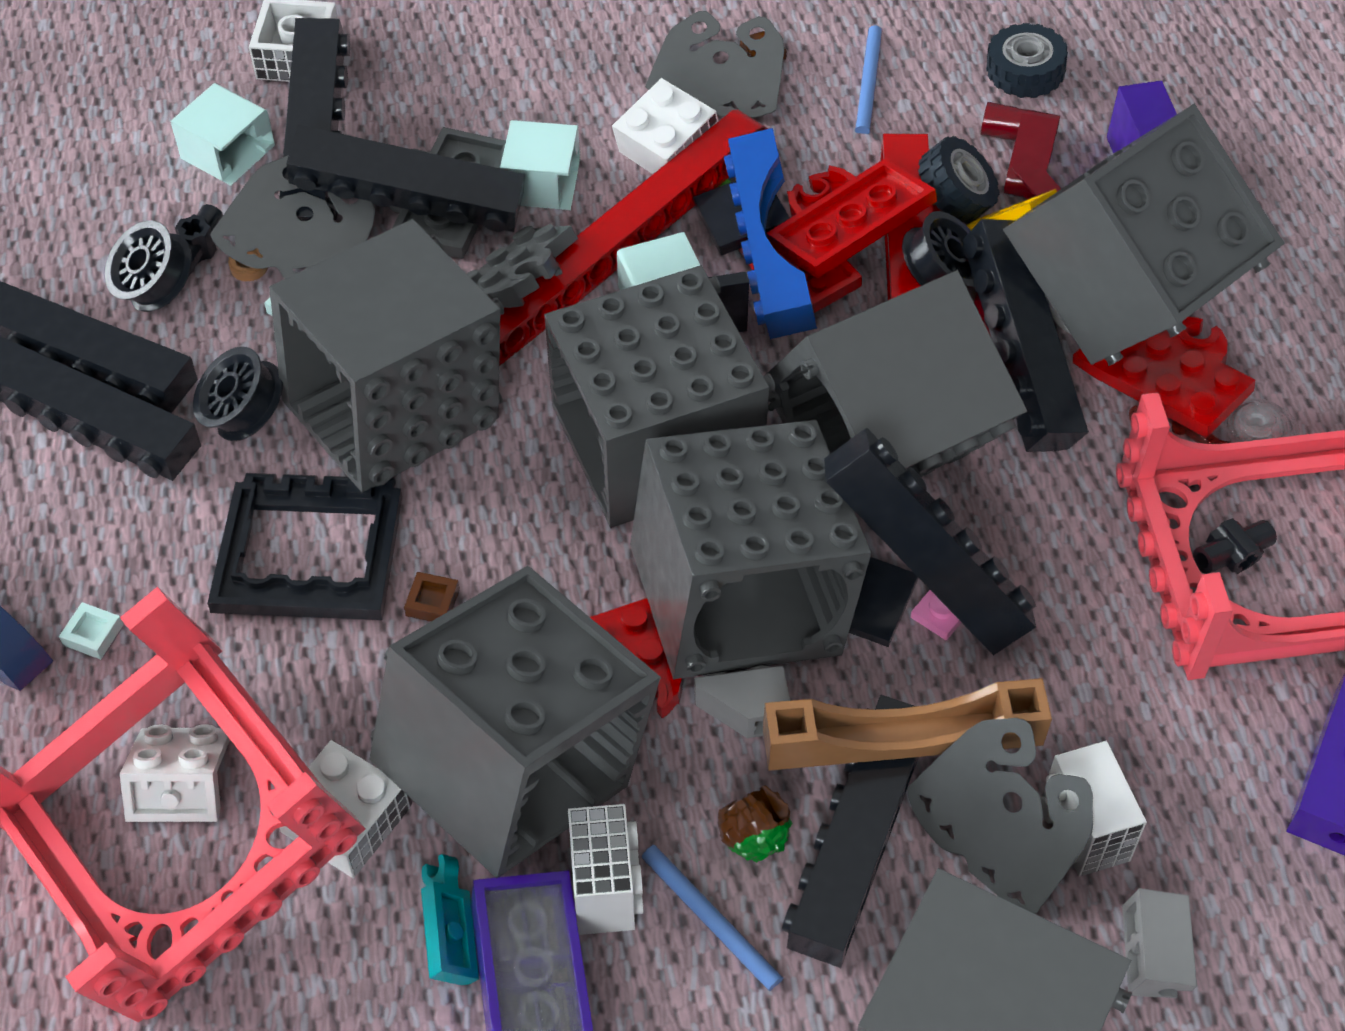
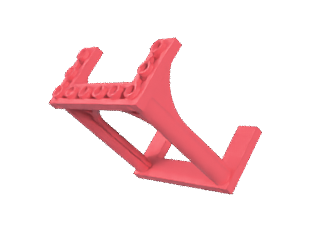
M1159 393L1142 394L1137 412L1132 413L1131 432L1129 438L1124 440V455L1122 462L1116 466V477L1119 487H1126L1129 495L1127 499L1128 517L1131 522L1138 523L1140 529L1138 548L1142 557H1149L1151 564L1149 570L1150 586L1154 593L1160 592L1163 601L1160 609L1161 621L1165 629L1172 630L1175 639L1172 644L1173 659L1178 667H1184L1187 680L1205 678L1209 667L1345 651V612L1303 617H1276L1246 609L1229 600L1220 572L1202 574L1192 556L1189 543V526L1194 512L1208 496L1225 486L1248 480L1345 469V430L1225 444L1196 443L1181 439L1169 431L1170 425ZM1192 485H1199V491L1192 492L1189 488ZM1171 492L1178 495L1184 500L1186 507L1178 509L1166 505L1161 501L1159 493ZM1169 519L1176 520L1179 527L1176 529L1170 528L1171 522ZM1179 555L1184 556V557L1186 558V560H1185V561H1181ZM1190 587L1196 588L1195 593H1193V589H1190ZM1241 619L1247 626L1235 625L1233 620Z
M158 587L120 617L128 629L152 649L156 655L14 774L0 766V828L5 830L78 934L89 955L88 958L65 976L75 992L138 1023L143 1019L148 1020L160 1014L166 1008L168 1000L184 986H189L198 981L204 975L206 967L222 953L235 949L243 941L244 934L259 921L273 916L281 908L284 899L297 888L310 884L318 876L320 868L335 855H341L352 848L357 841V836L366 829L351 811L323 787L218 656L222 650L216 642ZM186 683L250 765L259 788L260 821L256 838L246 860L232 879L218 892L197 905L177 912L166 914L140 913L120 906L101 889L41 803L180 686ZM271 783L274 785L275 789L271 790ZM283 826L288 827L299 836L285 849L272 847L269 840L271 833ZM264 858H273L259 871L257 870L258 864ZM229 893H232L227 899H225V897ZM115 916L120 917L119 921L115 919ZM193 920H198L199 923L185 934V926ZM141 924L143 928L138 938L129 933L131 927ZM168 926L172 932L171 947L155 960L151 953L153 936L161 927ZM137 940L136 947L133 944V941Z

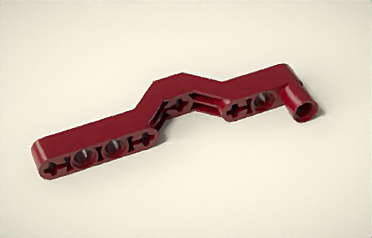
M987 102L981 135L1015 141L1003 194L1023 197L1028 200L1054 189L1057 192L1061 190L1060 186L1047 173L1060 115ZM976 292L974 304L989 332L978 292Z

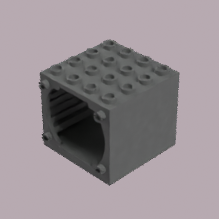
M1195 103L1113 153L1003 229L1090 364L1092 365L1105 359L1108 366L1113 365L1124 357L1120 351L1167 330L1171 338L1187 328L1182 323L1183 320L1252 268L1254 273H1257L1268 267L1271 263L1267 260V257L1285 244Z
M414 219L269 286L279 378L283 382L281 399L362 493L371 487L385 484L393 476L410 467L419 466L427 458L440 451L456 446L461 440L476 431L488 429L499 418V404L503 402L499 392L500 315L504 314V307L498 301V298L491 300L442 249L440 239L436 238L435 234L429 236Z
M702 265L544 314L552 406L610 528L634 520L646 439L767 425L769 392L775 391L774 380L770 373L763 376L718 296L721 293V287L717 277L708 278Z
M958 270L806 336L768 372L775 383V391L769 392L768 402L771 403L768 405V410L774 411L776 409L782 423L817 420L830 454L865 428H868L878 440L884 437L890 442L898 455V461L906 470L913 468L921 477L935 471L936 468L953 463L969 455L971 452L985 446L986 443L1016 428L1014 419L1027 412Z
M817 420L646 439L630 546L673 679L750 669L760 665L771 666L841 656L843 654L871 551L854 510L826 482L824 458L830 455V451Z
M526 566L389 646L384 654L386 666L375 729L371 733L372 737H370L372 747L369 760L497 878L569 828L568 809L601 806L628 787L661 677L532 568Z
M938 868L858 1024L857 1031H1101L1111 1007L1121 1011V1013H1124L1133 992H1128L1120 988L1132 960Z

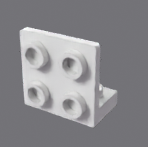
M163 724L142 728L119 774L125 822H218L221 805L217 771L230 741L221 728L208 724L198 725L193 728H171Z

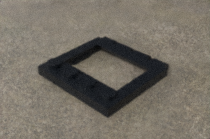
M246 473L244 482H235L207 602L210 613L383 620L402 501L401 488H394L396 484L394 478H391L383 485L371 487L363 493L349 477L324 476L323 484L317 485V475L283 474L281 484L276 483V474ZM254 510L375 515L374 524L371 523L365 553V561L367 562L365 577H355L351 582H335L331 576H312L306 581L291 580L288 575L269 574L264 579L248 578L241 571L252 529Z

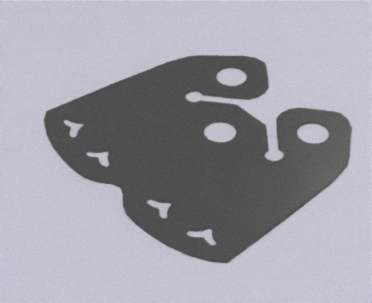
M707 11L693 13L670 30L663 42L645 88L651 89L662 78L716 110L717 115L721 117L737 109L751 118L761 117L776 111L782 75L784 41L770 20L766 17L758 16L737 28V37L750 50L756 52L754 57H748L747 52L736 42L720 40L711 41L699 47L698 50L691 51V45H697L717 35L720 31V23ZM696 22H704L707 25L706 31L701 34L694 33L691 28ZM756 27H760L765 31L764 37L758 40L752 39L749 35L750 31ZM721 51L726 52L729 58L725 63L718 64L714 62V54ZM734 101L737 109H734L732 106L724 107L723 105ZM757 101L765 105V107L758 106L755 109H751Z
M288 156L262 165L250 177L210 234L217 247L232 259L255 269L276 267L285 279L299 273L294 272L293 269L303 267L307 269L367 241L375 217V208L371 201L358 199L353 204H347L342 198L328 192V195L336 211L343 216L341 222L333 220L334 216L325 200L308 193L300 192L277 199L275 197L277 191L285 192L298 189L296 185L289 184L282 174L284 168L287 167ZM301 207H309L313 211V217L308 221H301L296 216L297 210ZM223 236H235L234 241L236 245L232 246L230 240L224 239ZM258 248L263 257L260 258L256 254H247V252Z
M1019 718L984 720L968 729L907 787L908 798L918 821L935 843L943 850L964 856L969 872L998 897L1037 914L1083 851L1092 834V789L1087 780L1082 777L1063 774L1051 776L1046 782L1045 791L1049 818L1053 820V827L1051 829L1044 828L1042 825L1044 816L1040 794L1019 773L998 770L990 772L986 768L988 761L991 760L1000 765L1018 767L1030 765L1036 757V746L1031 725L1024 719ZM1006 733H1015L1020 738L1021 747L1016 753H1009L1003 748L1002 738ZM1064 790H1071L1078 796L1079 805L1073 811L1065 810L1060 805L1059 796ZM1014 792L1021 797L1022 808L1020 811L1013 813L1005 808L1003 804L1005 794ZM920 795L932 799L930 812H927L925 802L920 799ZM951 824L954 839L949 836L946 830L940 829V825L948 826ZM982 867L995 870V883H992L990 875L986 874ZM1021 891L1025 904L1023 905L1018 898L1009 897L1008 893Z

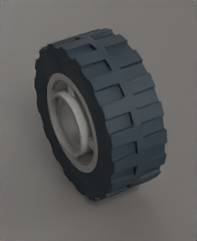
M1030 23L1010 25L1006 29L999 30L998 34H994L991 38V43L988 44L986 71H988L990 81L994 82V86L1004 90L1006 94H1013L1019 98L1045 96L1050 94V91L1056 90L1060 82H1063L1065 78L1068 47L1066 42L1064 43L1063 37L1055 33V30Z
M957 136L945 137L919 160V175L923 182L936 189L937 202L935 204L940 211L951 214L961 222L968 224L987 212L998 202L1000 190L998 189V181L994 176L993 169L989 166L985 157L973 145L967 143L966 140L959 139Z

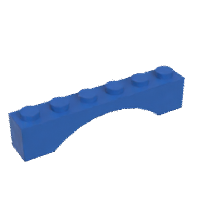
M773 128L729 138L731 154L724 156L729 179L736 177V183L730 184L734 206H742V211L735 212L740 235L747 234L748 240L742 241L741 245L746 265L752 263L754 265V270L747 271L752 295L758 293L760 295V300L753 302L758 325L766 324L770 339L817 329L805 273L789 264L779 255L766 237L769 209L775 195L785 182Z

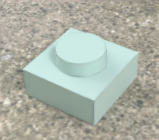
M82 602L59 635L63 646L101 660L123 627V623L119 615Z

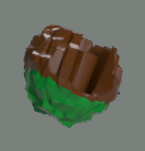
M766 785L762 786L759 791L748 793L742 799L734 800L719 809L718 828L721 833V841L732 852H736L737 855H740L747 861L753 860L757 863L769 855L785 850V843L790 836L789 828L793 824L789 818L790 809L788 803H785L779 793L773 792Z

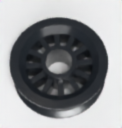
M941 211L932 212L924 219L922 227L910 229L903 237L902 250L905 262L911 274L921 286L958 270L966 288L974 287V279L968 259L964 254L962 240L971 230L951 214Z
M148 220L137 223L119 237L109 253L105 265L106 286L115 297L122 300H131L135 309L139 311L152 312L159 310L169 304L184 287L192 266L191 248L183 237L169 233L168 229L160 222Z
M235 347L224 352L209 365L199 380L193 398L195 418L203 426L217 427L218 434L228 441H241L254 435L268 422L280 401L283 382L279 378L278 367L271 362L261 361L259 355L249 347Z

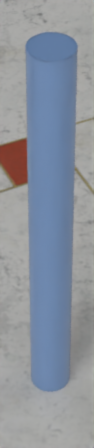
M875 25L869 27L855 128V132L861 134H869L882 36V29Z
M656 845L650 846L643 853L642 859L768 991H771L783 980V977Z

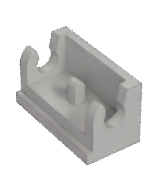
M1139 888L1122 905L1126 958L1132 960L1127 970L1128 992H1133L1131 996L1178 998L1177 991H1192L1197 987L1189 895Z

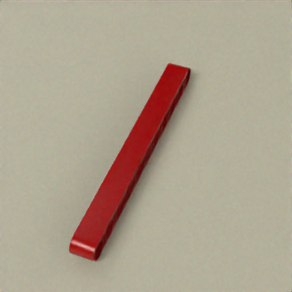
M738 109L729 112L577 235L578 239L556 257L563 272L558 276L554 274L549 279H545L544 276L536 278L535 280L540 288L522 298L525 302L524 306L504 307V314L500 315L499 366L545 330L544 314L577 304L617 271V251L619 249L654 240L694 207V196L715 189L726 181L729 177L724 156L731 154L729 138L768 128Z

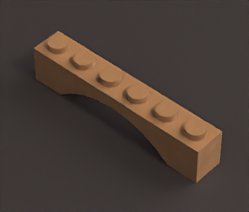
M1043 678L996 682L978 691L954 699L900 709L847 708L814 699L765 703L763 735L768 770L770 771L941 755L968 729L981 721L989 719H1024L1032 727L1035 746H1044L1052 716ZM1009 732L1003 736L1002 745L1004 749L1020 748L1021 741L1018 735Z

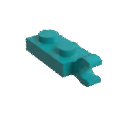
M440 854L438 856L439 867L425 864L422 867V880L426 885L421 889L429 979L457 985L472 984L479 980L470 891L459 888V863L457 858Z

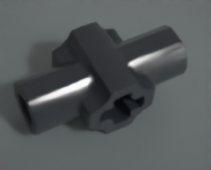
M203 205L197 215L193 214L191 217L180 219L175 227L176 234L183 237L191 248L192 266L190 274L198 263L211 259L217 250L210 234L222 218L223 213L213 205Z
M1231 518L1222 522L1214 531L1210 532L1206 544L1197 547L1193 551V558L1199 570L1204 574H1209L1225 566L1232 573L1238 574L1258 562L1264 553L1263 550L1276 543V531L1266 520L1257 521L1243 528L1238 521Z

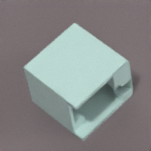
M216 83L212 84L170 121L180 158L230 186L275 146L267 110Z
M511 120L500 169L525 174L521 206L571 210L580 164L578 125Z
M681 232L619 249L617 251L619 289L623 290L700 266L685 233Z

